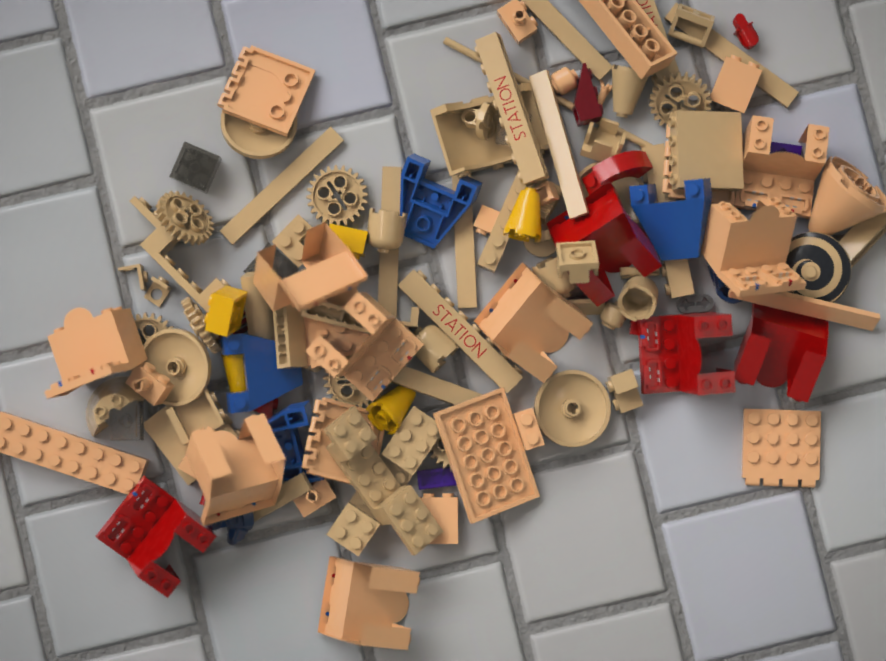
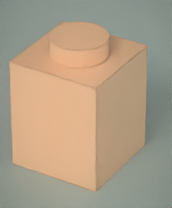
M482 205L473 225V228L476 229L475 232L486 236V234L490 235L500 212Z

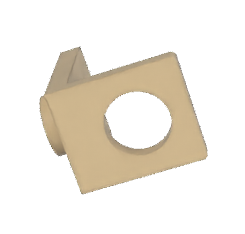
M136 264L118 268L119 272L137 269L140 289L147 291L146 282H149L147 271L143 269V265Z
M152 276L151 280L153 283L144 295V298L161 307L172 288L168 286L169 281L161 276L158 279ZM154 289L162 291V297L159 300H154L151 296Z

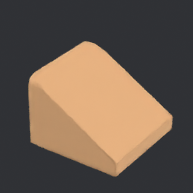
M546 181L534 187L536 192L540 194V206L560 199L553 182Z

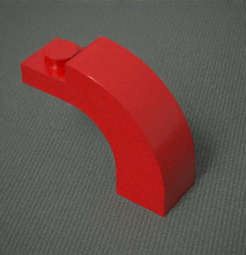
M638 150L627 151L599 162L592 167L593 171L585 176L582 181L588 194L591 195L609 182L613 183L626 177L640 178L650 171L653 166L646 152Z

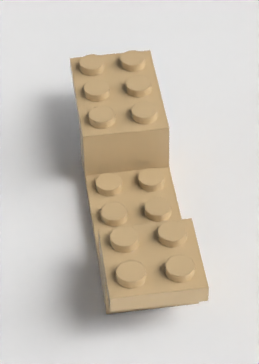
M134 196L129 202L156 228L140 246L208 313L210 295L226 285L232 286L226 280L222 279L220 281L218 278L204 290L193 281L190 283L187 280L190 277L182 269H176L174 267L176 263L166 255L179 242L177 236L171 237L172 232L165 231L167 227L161 226L162 220L157 219L159 214L155 213V211L153 213L150 211L152 206L142 197L138 199Z
M356 406L349 408L323 429L332 441L326 447L328 452L380 525L391 524L412 556L418 554L443 532L412 486H400L371 445V442L377 436Z
M415 406L412 407L400 428L380 455L400 486H406L440 437L436 421ZM356 491L326 535L359 556L380 526V523Z

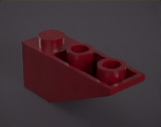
M583 63L580 69L572 108L577 127L589 125L590 121L597 123L604 114L602 105L598 104L597 88L593 86L591 81L593 79L591 69L587 68L586 63Z

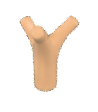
M600 80L601 89L597 100L598 104L603 105L607 95L612 90V85L607 84L605 86L603 80Z

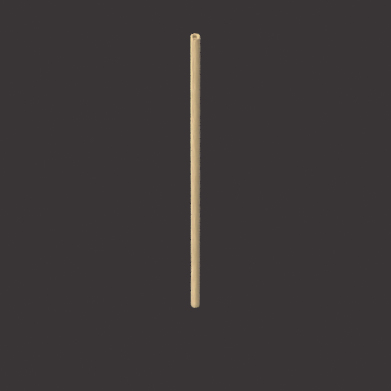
M448 37L445 38L443 44L483 64L481 57L478 58L475 51ZM514 72L516 81L519 84L531 83L530 80ZM555 94L557 103L572 111L573 103ZM620 127L617 130V135L622 136L623 132H626V139L640 147L653 145Z

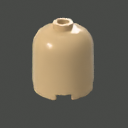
M370 208L367 228L368 243L372 247L378 248L377 252L389 254V250L398 249L403 242L408 213H402V216H398L397 211L380 209L377 213L375 208Z
M557 257L547 258L537 263L536 266L531 267L533 272L544 283L565 299L571 296L570 292L577 286L576 284H570L567 271H563V278L558 277Z
M635 276L630 278L624 284L618 298L621 314L632 321L648 319L653 315L657 306L658 288L655 282L648 277Z
M427 325L423 329L418 327L413 332L425 344L416 354V357L432 373H435L446 363L444 360L449 355L453 356L459 349V346L436 325Z

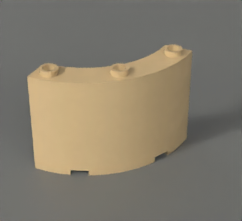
M521 83L518 87L541 154L544 155L545 151L549 149L533 89L531 83ZM486 95L475 98L463 104V101L443 104L430 110L450 176L457 175L458 178L468 176L471 172L492 167L493 170L503 168L504 164L513 162L511 154H513L512 148L507 145L505 140L506 130L501 127L499 118H501L499 110L498 114L494 113V120L497 121L495 132L491 139L487 138L488 140L479 139L476 135V129L466 127L461 118L462 113L466 109H480L484 102H493L495 100L494 96L488 97ZM469 115L466 121L471 122L476 116Z

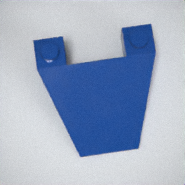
M413 153L407 157L401 173L400 216H402V213H408L404 236L434 249L477 200L483 183L466 176L459 179L455 191L426 179L425 176L431 160Z
M710 178L685 180L686 200L657 203L656 184L629 186L631 207L661 261L700 257L712 201Z
M234 333L228 337L220 335L223 355L243 354L246 391L226 393L229 413L252 411L303 385L301 368L277 369L274 340L242 333Z
M310 401L290 404L267 419L286 458L282 481H288L305 472L309 482L325 479L307 474V469L301 468L304 450L297 427L310 425L311 417L313 416Z

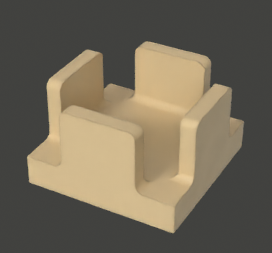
M601 118L600 124L596 128L593 127L594 122L590 121L580 155L601 162L611 156L620 154L627 133L623 132L622 136L616 134L619 123Z
M595 240L556 243L559 278H563V271H569L570 284L588 283L589 270L592 269L593 273L598 276L599 260Z

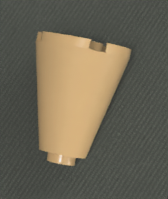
M613 64V112H617L616 116L628 118V114H633L648 77L641 80L633 68Z

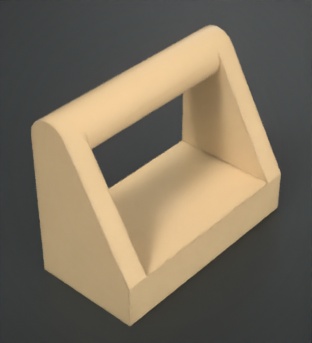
M679 3L668 36L704 48L715 16ZM681 17L707 27L703 39L701 40L674 30L678 18Z

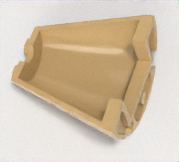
M127 376L109 379L98 386L92 393L86 408V422L93 437L109 426L105 420L110 418L109 411L112 408L121 410L131 402L137 400L139 403H142L146 400L125 383L128 379Z

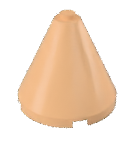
M830 156L823 168L808 223V232H820L831 236L886 212V196L877 185L873 187L867 181L868 177L856 167L837 156L834 158Z

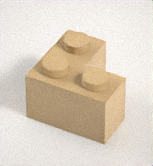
M299 214L272 241L298 268L303 265L301 261L304 246L301 242L305 239L307 230L312 228Z
M632 369L607 377L608 381L605 383L608 392H612L615 398L612 400L615 411L619 410L621 414L643 406L637 389L639 386Z

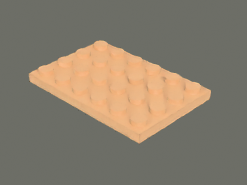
M504 387L433 413L470 523H476L540 497Z

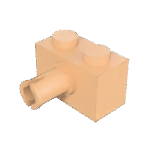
M511 0L497 10V15L519 45L537 33L536 26H538V23L533 16L529 17L526 12L527 7L522 0Z
M144 362L133 369L125 383L153 406L163 404L175 385L170 382L167 376L157 372L152 364Z
M326 478L321 481L310 482L313 490L293 500L303 517L308 516L337 498L336 493Z

